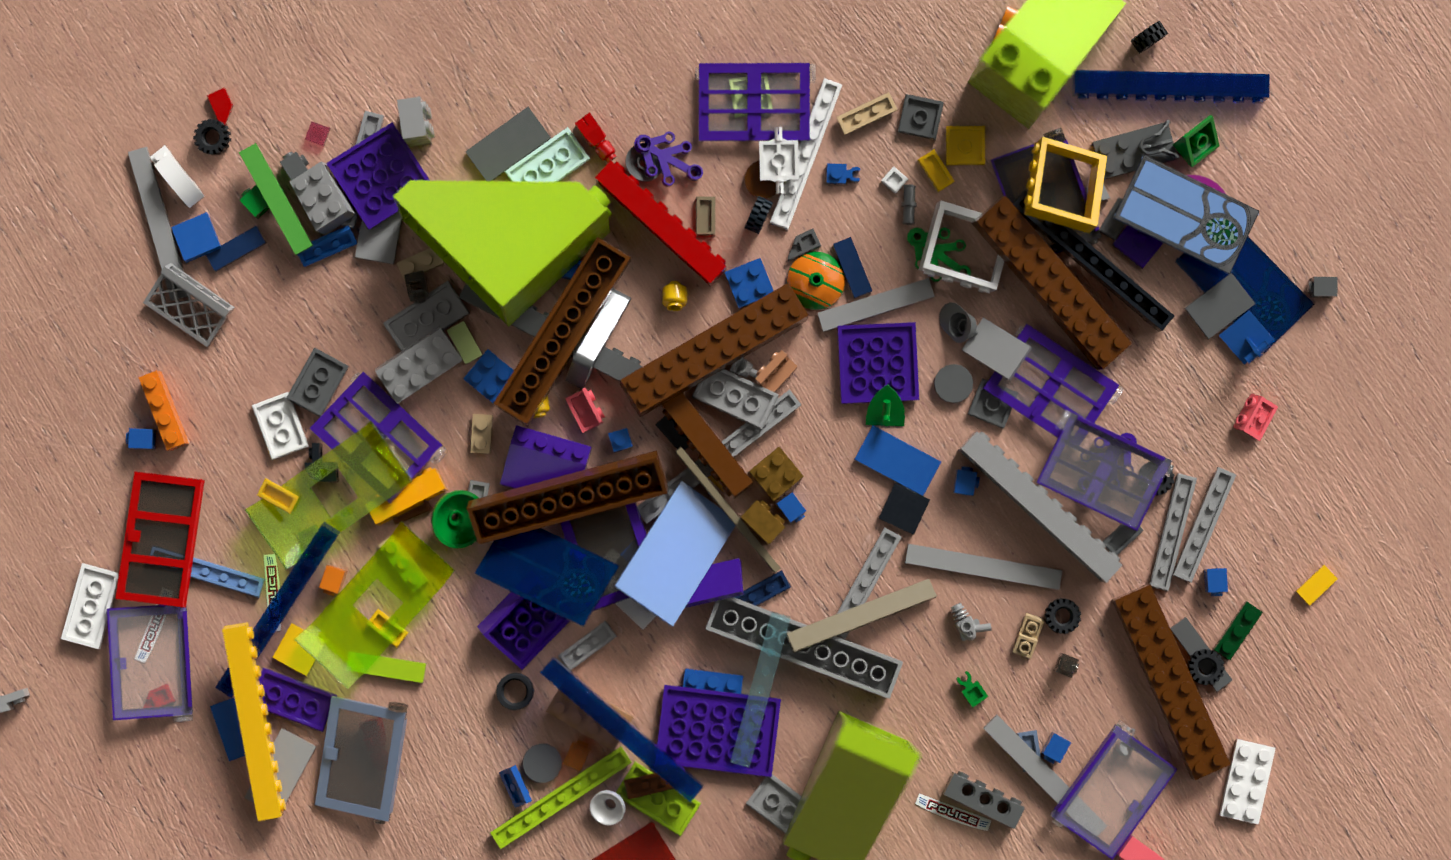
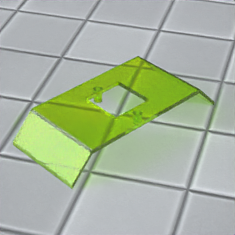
M369 421L358 432L281 486L299 496L291 514L264 499L251 505L245 511L284 568L288 569L412 482V479L372 421ZM338 468L358 498L331 517L311 487Z
M401 521L388 540L313 623L294 640L348 689L370 668L445 585L455 570ZM376 579L403 602L380 629L354 606V603Z

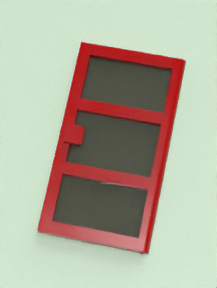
M134 472L115 599L186 608L205 480Z

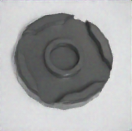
M946 365L935 376V391L946 402H961L972 391V375L961 365Z
M549 744L534 745L526 752L523 758L524 771L530 779L536 782L546 783L551 781L559 774L562 768L561 755L555 747Z

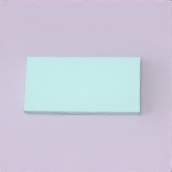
M567 127L504 172L511 181L559 182L588 162L590 157Z

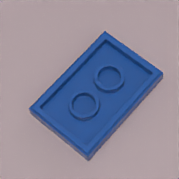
M235 697L210 706L228 760L232 761L245 756Z

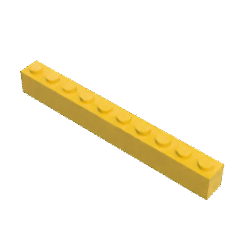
M248 622L227 625L222 629L257 820L280 818L286 810L285 800L281 799L282 783L281 780L277 779L276 774L279 772L278 762L274 761L273 757L275 745L274 742L270 741L269 736L272 734L271 724L267 723L266 720L268 707L267 704H263L262 696H265L263 685H260L259 677H261L260 666H256L255 661L258 655L256 646L252 645V639H254L253 628L249 627Z

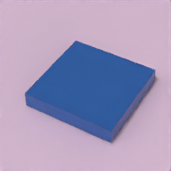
M207 212L171 227L186 263L222 248Z

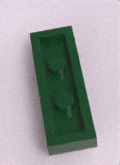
M1245 601L1213 650L1230 661L1263 612Z

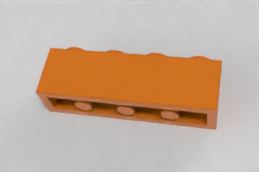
M156 370L138 377L166 450L172 451L188 445L189 441L162 372Z

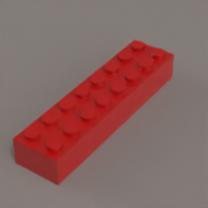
M610 161L595 177L596 182L711 287L726 271V261L719 254L715 256L711 252L712 248L705 241H698L696 239L697 234L688 227L686 230L682 226L683 221L675 214L671 216L668 213V207L661 201L657 203L654 200V195L647 188L643 190L639 187L640 182L633 175L627 176L625 168L616 161L614 164Z

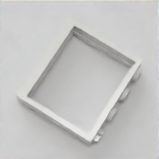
M945 201L936 203L919 270L929 277L940 276L946 282H960L962 287L971 288L973 286L979 288L978 291L982 293H990L997 290L1004 260L999 255H997L991 282L930 264L943 214L973 222L982 214Z

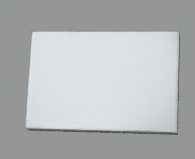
M289 392L252 405L271 460L309 447L294 404L286 399Z

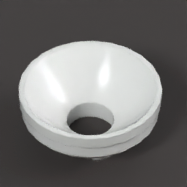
M604 790L592 798L590 812L599 823L608 826L615 825L624 816L625 803L617 793ZM612 799L616 807L609 808L606 805V800Z

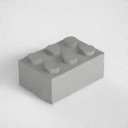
M421 97L397 100L402 138L409 147L432 144V138H435L433 126L429 123V119H432V114L426 101H423Z
M321 161L290 181L317 232L325 235L356 215L347 195L326 163Z

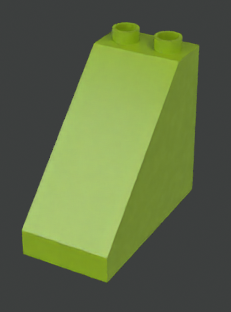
M1027 0L980 58L968 83L1026 128L1030 129L1126 3L1123 0Z
M410 180L393 196L402 220L508 327L588 253L597 237L603 239L610 233L608 217L612 213L607 207L610 203L609 199L597 186L594 185L587 190L580 182Z
M838 711L784 835L783 844L789 846L786 856L793 860H810L811 856L819 860H865L908 784L920 758V752L910 741Z

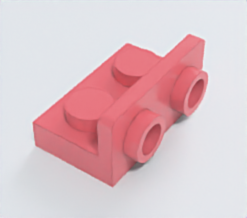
M1251 393L1246 399L1245 405L1237 416L1233 427L1260 441L1278 406L1262 396Z

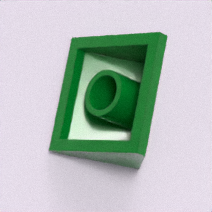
M1209 115L1173 144L1190 167H1194L1220 146L1212 115Z

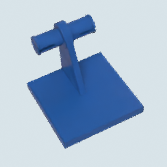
M1250 310L1219 335L1244 365L1247 362L1250 364L1257 357L1260 358L1262 353L1270 347L1269 344L1275 340Z

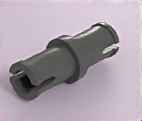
M903 185L904 197L901 203V207H903L902 224L914 225L915 208L917 207L915 202L916 185Z

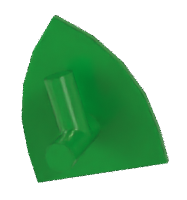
M888 384L880 389L871 399L866 413V425L885 427L905 425V411L902 400Z

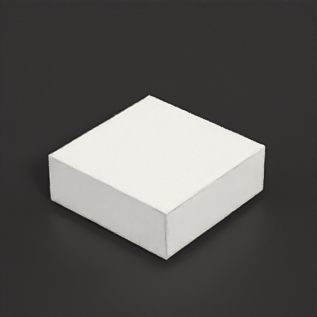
M893 167L881 182L896 194L907 182L908 178L897 168Z

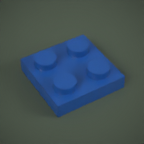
M761 258L724 272L738 308L752 304L774 291Z
M487 349L463 379L490 402L494 403L514 370Z

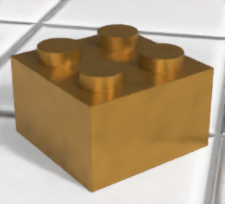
M777 447L749 471L773 502L804 477L780 447Z
M757 500L741 518L762 539L770 544L785 529V526H783L785 521L778 514L773 516L769 512L771 508L763 500L761 502Z

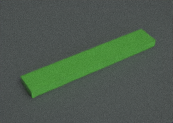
M255 143L240 151L241 158L295 255L313 246L258 145Z

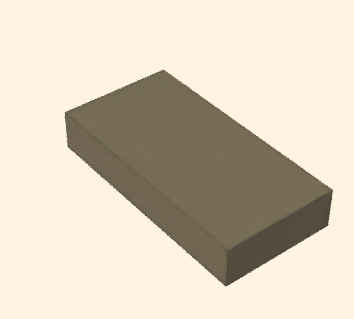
M696 197L697 236H715V197Z

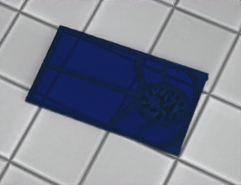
M1248 236L1231 273L1255 303L1248 310L1275 339L1269 344L1271 347L1310 308H1313L1314 303ZM1183 253L1175 261L1204 293L1229 275L1186 253ZM1245 311L1243 314H1241L1239 317H1237L1235 320H1233V322H1235L1236 320H1238V319H1239L1242 315H1244L1247 311Z
M542 528L494 540L476 569L475 574L584 627L618 570L619 565Z

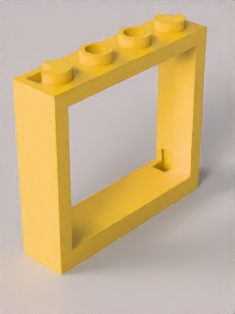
M1042 137L1037 143L1035 142L1032 149L1033 160L1029 165L1031 174L1026 184L1028 193L1024 199L1026 206L1024 214L1090 233L1098 225L1107 156ZM1046 151L1091 164L1084 217L1038 204Z

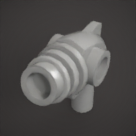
M961 603L950 607L951 613L955 612L953 617L957 616L954 618V621L958 620L955 626L960 632L962 641H973L976 638V633L991 631L990 623L980 624L978 619L973 620L971 616L966 617L969 612L964 613L967 610H962L964 606Z

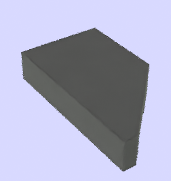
M810 229L795 237L788 261L821 247L814 229Z

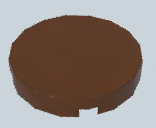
M760 161L752 163L745 174L747 190L757 198L760 196L768 199L776 195V182L760 181Z

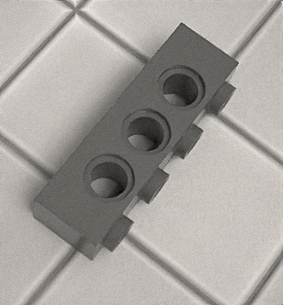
M958 771V773L952 772L943 791L944 795L1013 829L1016 828L1025 809L1021 805L1022 801L1014 797L1008 799L1003 796L1004 792L996 788L991 791L986 788L987 784L977 779L973 782L968 779L969 775ZM970 785L972 792L969 795L962 794L963 786ZM984 793L989 794V801L985 804L980 803V796ZM1001 802L1007 804V809L1004 812H998L997 806Z

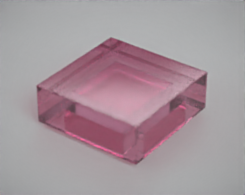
M311 121L305 140L324 147L330 128Z

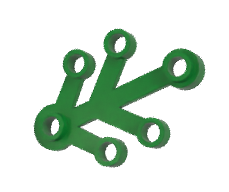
M945 227L941 228L937 238L941 240L948 239L950 230ZM913 228L907 235L908 243L914 246L915 268L919 270L917 262L922 259V247H925L929 233L921 228ZM941 231H946L948 233L947 237H943ZM914 234H919L921 239L915 240ZM959 239L954 243L935 245L930 264L939 266V259L953 271L960 273V270L964 269L967 275L971 276V270L968 266H960L943 253L947 251H963L966 247L965 241ZM958 242L963 244L962 249L956 247ZM930 277V279L933 282H939L942 279V277H940L939 279H934L933 277Z

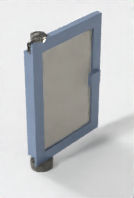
M336 696L331 697L315 800L316 806L374 818V823L385 824L386 821H390L407 724V704L389 702L387 708Z

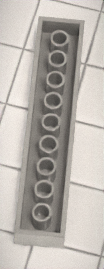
M974 432L958 450L1101 582L1107 583L1122 566L1119 562L1121 559L1114 552L1105 550L1106 545L1100 539L1092 538L1090 536L1092 532L1086 526H1079L1076 523L1077 518L1070 512H1064L1061 509L1063 505L1055 498L1050 499L1047 496L1048 491L1041 485L1036 486L1032 482L1034 479L1027 472L1022 473L1018 469L1019 465L1012 458L1007 459L1004 457L1003 454L1005 452L998 445H991L989 443L990 438L985 433Z
M734 597L715 602L705 628L706 630L890 699L903 661L837 636L794 653L786 634L807 626L806 624Z

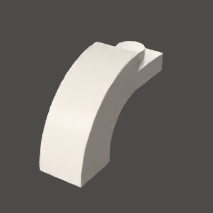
M165 145L150 156L154 166L189 208L204 197L197 184L183 170Z

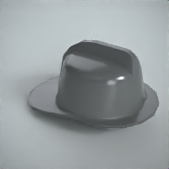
M950 302L942 307L939 314L940 325L956 343H962L978 334L975 318L968 314L960 305Z

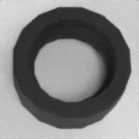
M521 673L507 674L500 680L496 689L497 699L500 704L509 710L515 711L526 707L531 702L534 694L533 683L527 676ZM519 680L526 686L527 693L524 700L518 703H511L505 698L504 687L509 681Z

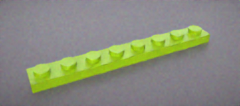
M620 746L491 831L490 834L500 849H502L631 764L632 761L623 747Z

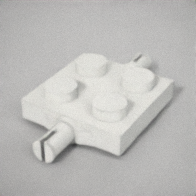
M774 127L775 139L759 141L760 181L776 182V194H779V186L781 194H784L785 181L799 180L798 140L782 139V127H779V135L778 127Z

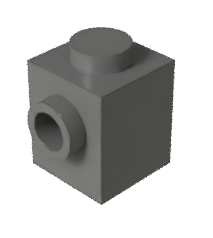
M297 152L287 153L282 157L283 160L280 161L291 181L309 170L307 167L309 162L303 154L300 156Z

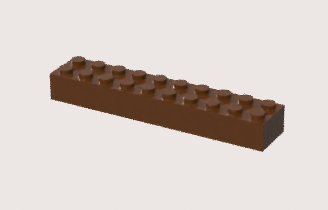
M1006 195L996 200L971 223L1097 370L1105 369L1132 344Z
M596 238L493 403L494 406L529 426L628 267L631 257L602 239Z
M789 283L620 379V386L639 417H642L806 322L809 315Z
M656 450L471 500L468 502L467 511L478 544L665 495L668 494V485Z
M1151 584L1143 585L1112 599L1191 779L1198 780L1231 765Z

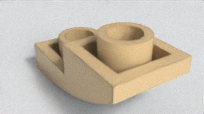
M1028 613L1025 614L1012 651L1013 653L1031 659L1044 624V619Z

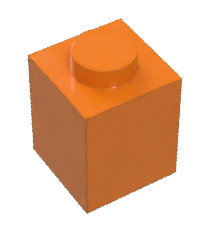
M326 565L319 588L324 589L323 593L332 596L335 593H341L348 571Z

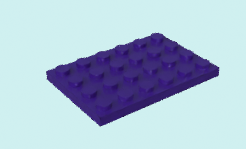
M664 685L655 763L772 777L781 699Z

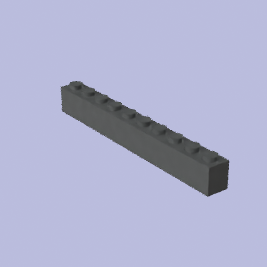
M465 284L459 298L500 319ZM532 305L511 325L535 337L549 313L544 312V314L536 311L538 308ZM587 333L585 334V336L583 337L582 341H581L580 344L578 345L577 349H576L575 352L573 353V355H572L573 358H574L576 352L578 351L580 345L582 344L583 340L585 339ZM604 346L593 368L620 381V379L643 366L640 365L641 361L632 356L628 359L623 356L624 352L616 348L610 350Z

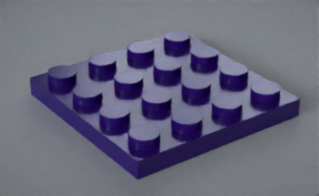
M393 122L326 163L368 230L398 212L393 196L410 180L430 181Z
M916 322L838 326L841 404L870 403L875 394L887 384L896 391L902 401L919 400Z

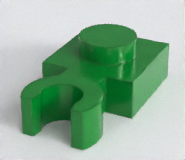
M965 671L967 680L961 681L959 677L956 680L960 685L965 686V689L961 692L973 708L989 696L978 680L973 683L971 682V674Z

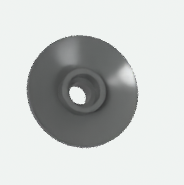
M640 143L642 148H646L645 143ZM634 146L628 151L625 165L629 174L633 175L637 180L651 181L657 178L662 171L658 158L651 154L653 164L657 167L658 172L654 177H648L645 174L647 167L640 165V161H644L643 155L638 153ZM649 168V173L654 174V169Z

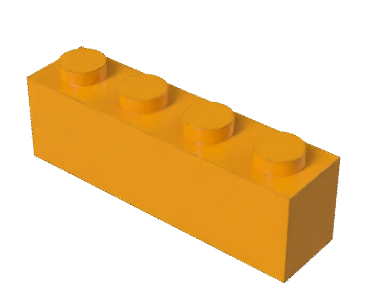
M429 467L421 471L422 475L414 478L391 503L387 502L379 494L369 498V502L365 505L375 525L381 526L394 517H398L423 504V500L429 501L448 491L438 470Z

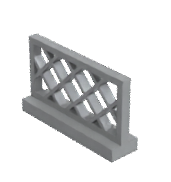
M171 263L164 266L161 275L143 302L206 347L211 344L223 323L235 308ZM164 278L171 281L172 289L163 290L162 281ZM184 290L187 292L189 300L179 301L177 291ZM173 292L175 302L166 304L164 293ZM153 295H161L162 305H156L150 301ZM200 301L203 303L205 311L195 312L193 302ZM189 303L192 313L183 315L180 304ZM176 305L179 316H171L167 306ZM216 312L222 318L218 323L212 324L209 313ZM206 314L208 324L199 326L196 315ZM192 316L195 327H187L183 318ZM209 327L210 336L208 340L201 336V328Z

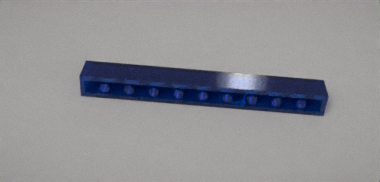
M1075 70L1072 80V96H1077V99L1086 100L1089 97H1097V100H1108V97H1116V100H1128V97H1134L1136 101H1146L1147 98H1155V101H1167V98H1174L1176 102H1184L1186 99H1194V102H1205V99H1213V102L1216 103L1225 102V100H1232L1233 103H1244V100H1252V103H1264V100L1269 98L1270 74Z
M326 522L322 523L253 629L254 639H252V645L256 646L258 655L255 661L340 534V531ZM228 667L215 688L232 698L234 692Z
M553 657L540 672L689 802L702 790L704 785L557 658Z

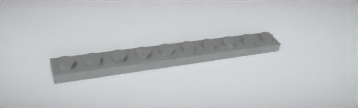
M789 389L777 399L762 430L745 423L724 439L722 443L731 455L735 457L799 408L801 403ZM699 459L694 462L706 478L711 475L710 472L712 470L708 465L704 466ZM689 468L667 483L668 494L646 499L637 506L640 516L647 524L661 513L681 481L691 488H695L700 484Z

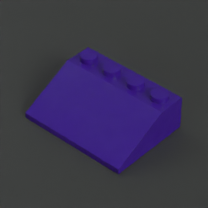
M516 425L500 485L515 489L586 470L591 454V446Z
M531 571L514 589L536 599L539 592L549 588V586ZM554 591L544 595L541 599V602L555 609L557 603L562 601ZM510 592L477 627L483 636L523 670L570 620ZM566 603L560 605L561 612L570 616L576 615V612Z

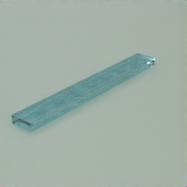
M771 612L731 763L750 767L790 622V616Z

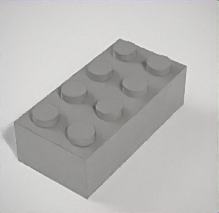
M439 326L375 368V372L398 404L461 362L462 357L441 326Z

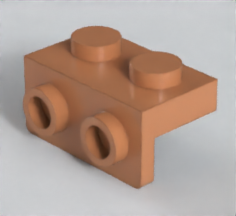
M782 350L779 353H774L769 360L770 363L766 367L760 368L756 373V381L762 387L772 392H776L798 368Z

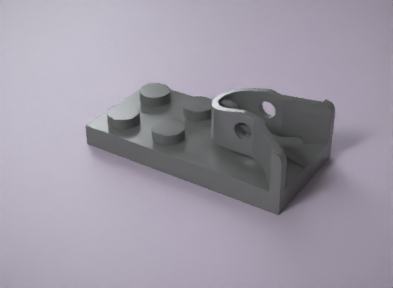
M1170 120L1092 142L1095 153L1107 156L1104 180L1136 171L1143 155L1161 163L1171 162L1180 158L1173 146L1174 142L1169 128Z

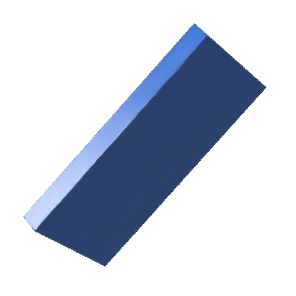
M872 425L854 459L924 496L941 464V461Z

